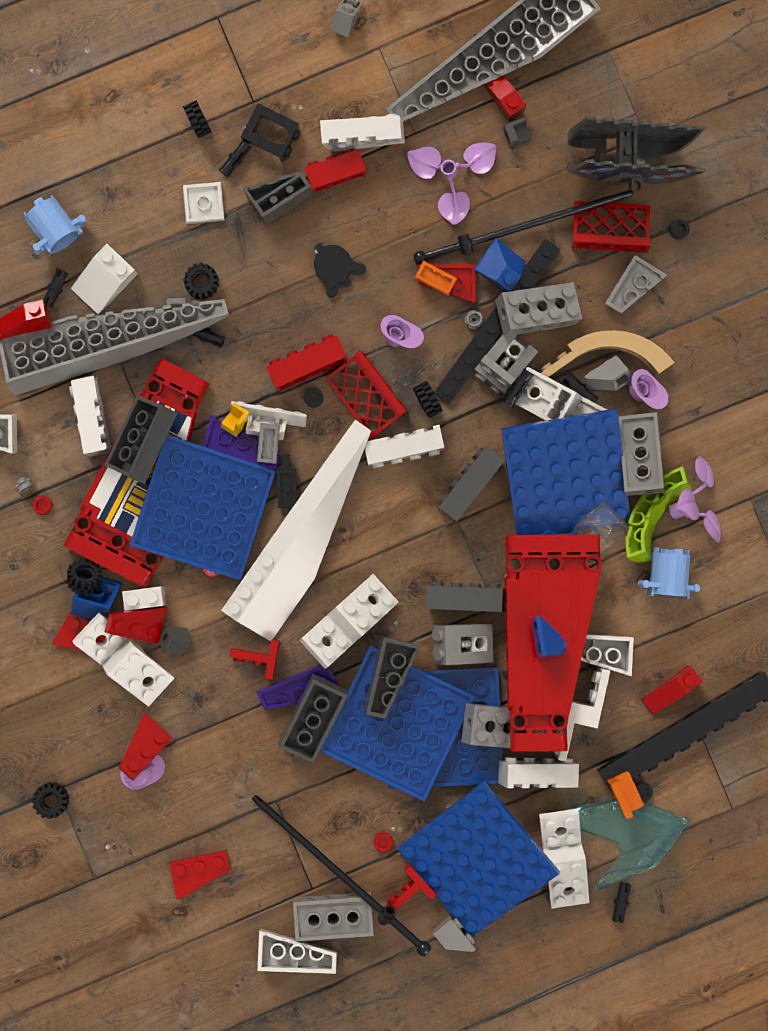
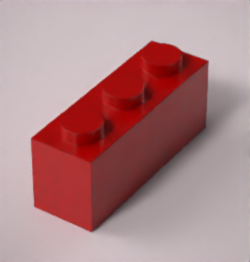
M349 149L344 151L343 155H331L325 158V161H313L307 164L305 172L313 193L366 176V168L359 149Z

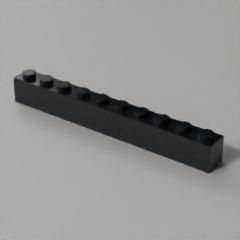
M763 671L755 673L597 768L608 789L612 791L607 780L628 771L632 780L635 781L641 777V773L644 771L650 772L657 768L659 762L663 760L666 762L672 759L674 753L679 750L683 752L691 747L690 744L694 741L700 742L704 740L709 732L719 731L724 727V723L740 718L739 714L744 711L750 712L757 707V703L768 701V676Z

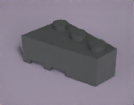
M301 171L278 177L274 181L260 182L259 185L252 187H242L247 198L266 226L314 195L311 185Z

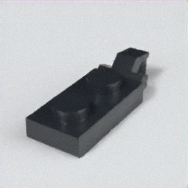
M282 455V465H277L276 470L278 508H293L297 502L295 464L290 465V455Z

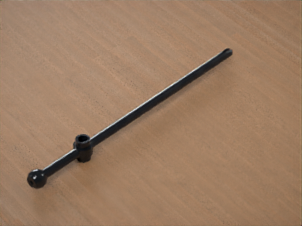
M627 190L471 239L467 233L458 236V243L426 253L424 251L415 252L413 254L415 264H422L423 261L427 262L429 259L461 250L462 254L465 255L474 252L472 248L474 245L632 197L634 192Z
M258 795L252 797V801L370 905L378 913L377 920L379 924H391L417 947L416 950L420 956L425 957L432 949L430 943L418 939L395 918L396 910L393 906H381Z

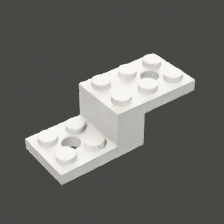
M529 367L526 370L534 374V376L526 386V392L522 393L516 402V405L545 421L607 410ZM539 388V396L532 398L531 390Z
M372 574L299 641L326 669L387 614L398 601L378 578ZM368 597H374L376 604H371ZM322 638L329 639L330 646H325Z
M98 613L75 637L73 643L101 664L110 678L149 707L175 679L174 676L150 658L135 640L105 633L108 619ZM100 635H104L105 640L101 643H97L96 638ZM146 677H152V680H151L150 683H148V684H143V683H142L143 680H144V678H146Z
M597 667V670L593 671L591 681L594 684L593 688L589 689L587 700L590 701L589 704L572 700L567 724L568 751L575 723L598 728L610 670ZM563 720L562 722H558L557 727H560L563 724ZM564 730L556 731V733H564ZM552 751L558 760H567L568 751Z
M578 809L539 814L542 850L560 871L558 876L548 882L551 909L589 903L586 858L581 844ZM564 827L562 831H557V828ZM567 887H572L571 890H565Z

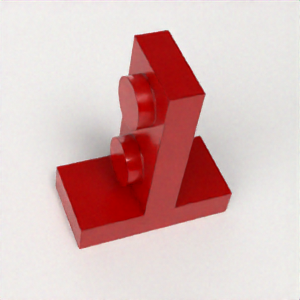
M271 640L269 654L231 648L229 657H234L233 661L245 662V659L252 660V664L264 666V663H267L265 679L272 680L274 678L280 641Z
M408 864L404 869L413 881H407L401 887L402 891L398 895L393 894L387 900V905H391L395 910H398L419 889L430 900L437 894L413 869V866Z

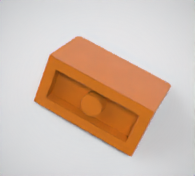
M626 771L607 780L622 815L627 820L634 817L632 812L643 807L644 804L630 773Z

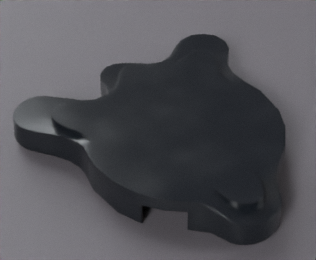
M318 243L314 247V269L318 277L325 283L326 294L329 298H334L339 288L351 285L349 275H363L366 272L365 265L353 261L349 253L340 246Z

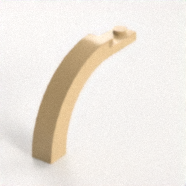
M600 331L584 335L567 344L565 348L569 353L567 354L565 351L556 357L558 361L553 365L549 362L543 366L541 374L549 378L577 357L600 349H613L629 353L644 362L655 376L675 362L662 348L642 336L625 331Z

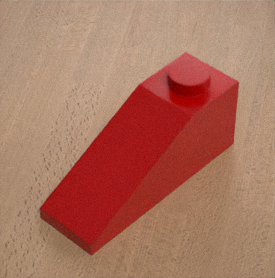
M504 76L484 84V87L508 122L524 113L526 104Z
M39 300L23 304L1 317L0 340L51 328L49 310L44 301Z
M686 665L641 700L652 715L691 692L703 681L692 666Z

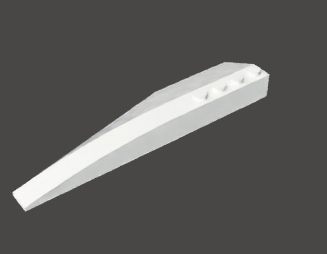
M357 420L352 423L221 611L269 641L273 640L317 575L371 430Z

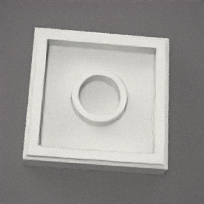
M221 182L183 185L186 224L225 221Z

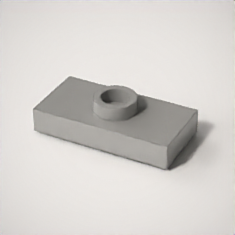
M260 423L257 462L277 463L280 425Z

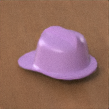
M389 315L382 319L380 324L381 331L388 345L392 347L416 348L423 343V332L416 325L396 315Z
M638 369L634 372L632 380L628 383L632 398L639 402L644 401L649 407L654 409L664 408L668 403V394L665 388L647 370Z
M157 755L133 781L122 771L120 773L121 780L130 789L144 788L162 777L165 771V763L162 757Z

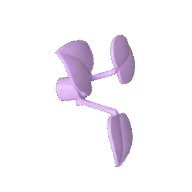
M487 142L469 146L463 154L467 164L455 163L452 160H445L440 164L441 155L433 147H422L408 151V160L411 168L420 178L431 179L435 176L436 170H441L443 175L449 179L452 194L445 193L441 196L438 202V209L446 220L456 225L466 217L470 208V200L465 192H455L453 178L458 173L457 168H468L470 166L471 170L476 174L487 173L494 165L497 147L495 144Z
M697 456L695 470L698 478L702 481V485L693 492L688 488L684 489L678 502L669 506V512L673 519L686 516L691 520H697L698 517H703L707 532L717 543H720L721 526L718 517L711 510L707 511L706 514L699 513L695 502V494L705 488L706 485L710 488L714 484V475L710 465L704 458Z

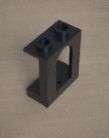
M258 103L241 135V140L279 157L280 161L283 162L285 157L288 158L292 152L291 145L293 141L298 140L301 131L299 130V123ZM263 117L287 129L289 136L286 142L276 144L255 134Z

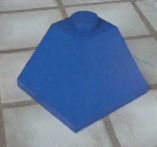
M495 238L474 270L502 292H510L521 278L525 260Z
M83 575L82 579L91 578L87 575ZM102 577L101 587L97 592L94 591L93 594L87 592V595H83L84 592L77 594L76 590L72 598L71 614L92 619L98 613L105 614L109 612L122 582Z
M541 616L533 618L532 625L538 659L562 656L564 654L563 651L566 650L565 639H561V634Z

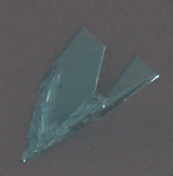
M616 799L575 807L579 812L580 830L616 842L621 853L596 885V891L657 867L691 819L674 816L672 812L644 803L643 807L632 812L634 817L626 820L621 813Z

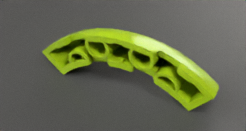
M683 466L664 475V493L644 494L636 503L628 521L629 528L626 536L627 558L630 561L637 563L652 561L651 540L658 520L669 506L679 499L684 489L688 488L693 492Z

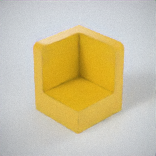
M233 403L230 413L222 421L220 427L237 437L247 425L250 412Z

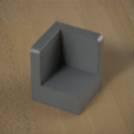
M526 117L504 125L503 132L509 147L530 140L531 137L526 127Z
M167 626L159 638L163 653L183 655L192 644L188 629L183 627Z

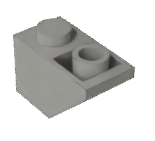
M342 0L335 10L330 31L348 37L355 26L363 1Z
M617 356L608 359L584 376L590 390L617 391L632 380L629 369Z
M451 915L433 929V935L447 950L468 952L476 950L475 939L470 936L469 932L465 934L461 929L463 925L457 918L453 919Z

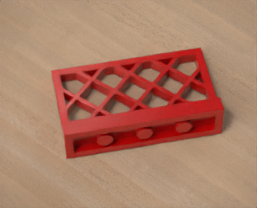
M574 201V206L587 203V201ZM610 203L589 210L590 213L584 218L579 213L573 215L571 248L647 253L650 248V205ZM599 208H604L609 213L603 219L596 213ZM618 209H622L628 214L622 220L615 214ZM637 210L645 211V218L641 221L634 215ZM591 215L599 221L594 227L586 221ZM610 216L618 222L613 228L605 222ZM629 217L637 223L632 229L624 223ZM582 223L589 229L585 234L577 233V227ZM601 224L608 230L605 235H600L595 230ZM620 225L627 231L624 236H619L614 231ZM640 226L645 231V237H637L633 231Z
M359 350L352 358L325 378L359 423L367 427L368 420L379 421L378 429L370 433V439L374 438L408 412L362 350ZM354 361L359 366L358 375L348 374V367ZM337 374L344 375L343 386H336L331 379ZM347 376L358 377L356 388L346 387ZM360 378L369 379L370 390L359 389ZM346 389L356 390L354 402L346 400ZM359 391L369 392L368 404L357 402ZM372 393L381 395V405L371 404ZM357 404L367 406L366 417L358 416L356 413ZM370 406L381 408L379 419L369 417ZM383 408L391 409L395 416L390 420L382 419Z

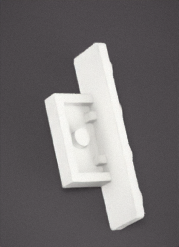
M241 401L231 402V405L236 403L250 412L246 434L259 436L260 423L280 425L279 440H283L287 424L306 427L307 415L301 412H291L281 408H268L262 405H251Z

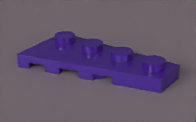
M211 415L203 447L276 471L281 451L278 450L276 464L257 462L259 440L245 432H240L235 437L220 427L222 421Z
M319 664L258 690L257 694L264 710L297 704L312 673L338 685L331 667L329 666L324 669Z

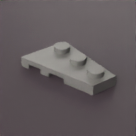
M635 255L604 305L621 314L664 279L667 274Z

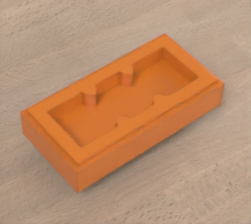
M425 261L422 262L414 279L446 296H449L457 281L456 277Z

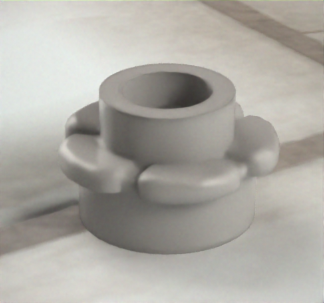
M475 310L469 311L468 315L465 316V323L468 324L470 329L479 328L483 324V315Z
M22 477L15 482V490H18L20 494L29 491L33 487L31 478L26 479V477Z

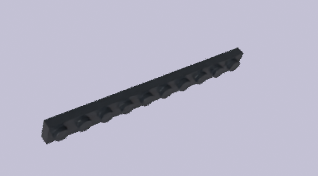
M544 239L523 268L521 278L512 291L533 288L561 249L547 239ZM497 306L435 390L434 394L450 404L502 332Z

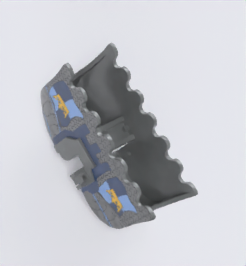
M586 116L567 133L568 145L577 148L596 149L594 160H585L578 164L568 162L567 171L580 177L598 180L599 182H615L621 179L622 184H629V189H633L636 182L638 185L637 190L643 189V183L660 184L680 181L704 173L706 169L692 165L659 166L657 159L659 156L683 150L706 130V126L687 127L686 124L669 126V123L651 124L650 121L635 123L629 119L615 121L614 118L598 120L596 117ZM616 138V164L613 161H606L607 139Z

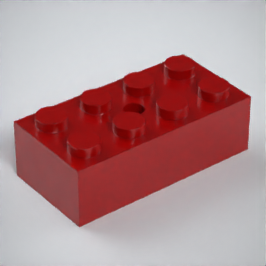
M328 335L322 338L323 342L310 343L304 347L305 350L297 352L295 350L288 353L285 359L280 360L277 358L270 361L269 366L266 368L277 392L347 362V356L338 336Z

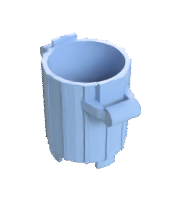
M52 195L46 200H43L42 197L33 201L35 206L27 214L23 212L26 222L40 239L38 243L33 244V253L35 255H39L45 250L50 256V253H57L65 249L79 235H83L80 227L85 226V216L79 215L78 218L71 220Z
M654 548V552H652L650 582L648 580H639L638 586L648 588L647 595L649 596L660 594L683 596L682 598L689 599L690 592L700 591L699 585H688L690 550H684L683 554V549H660L659 552V548Z

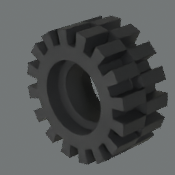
M197 100L183 106L197 138L212 132Z
M195 263L184 274L185 278H183L186 290L197 299L212 297V294L217 292V287L219 288L218 275L208 264L199 263L197 265ZM204 274L208 277L209 283L206 287L198 288L195 286L194 279L197 275Z
M427 381L413 388L428 418L443 411L439 400Z
M80 559L79 563L74 561L73 565L70 564L67 569L66 582L68 588H71L72 592L77 590V594L84 592L83 595H87V592L93 594L94 591L97 592L102 583V568H100L99 564L95 565L93 561L89 563V559H86L85 562ZM87 575L91 578L82 579L78 576Z
M49 782L36 790L33 794L32 803H34V806L32 807L33 810L36 809L37 815L40 814L42 818L47 817V819L58 817L67 809L69 795L66 793L67 790L62 788L63 785ZM48 793L56 795L58 799L57 805L53 808H49L44 804V796Z

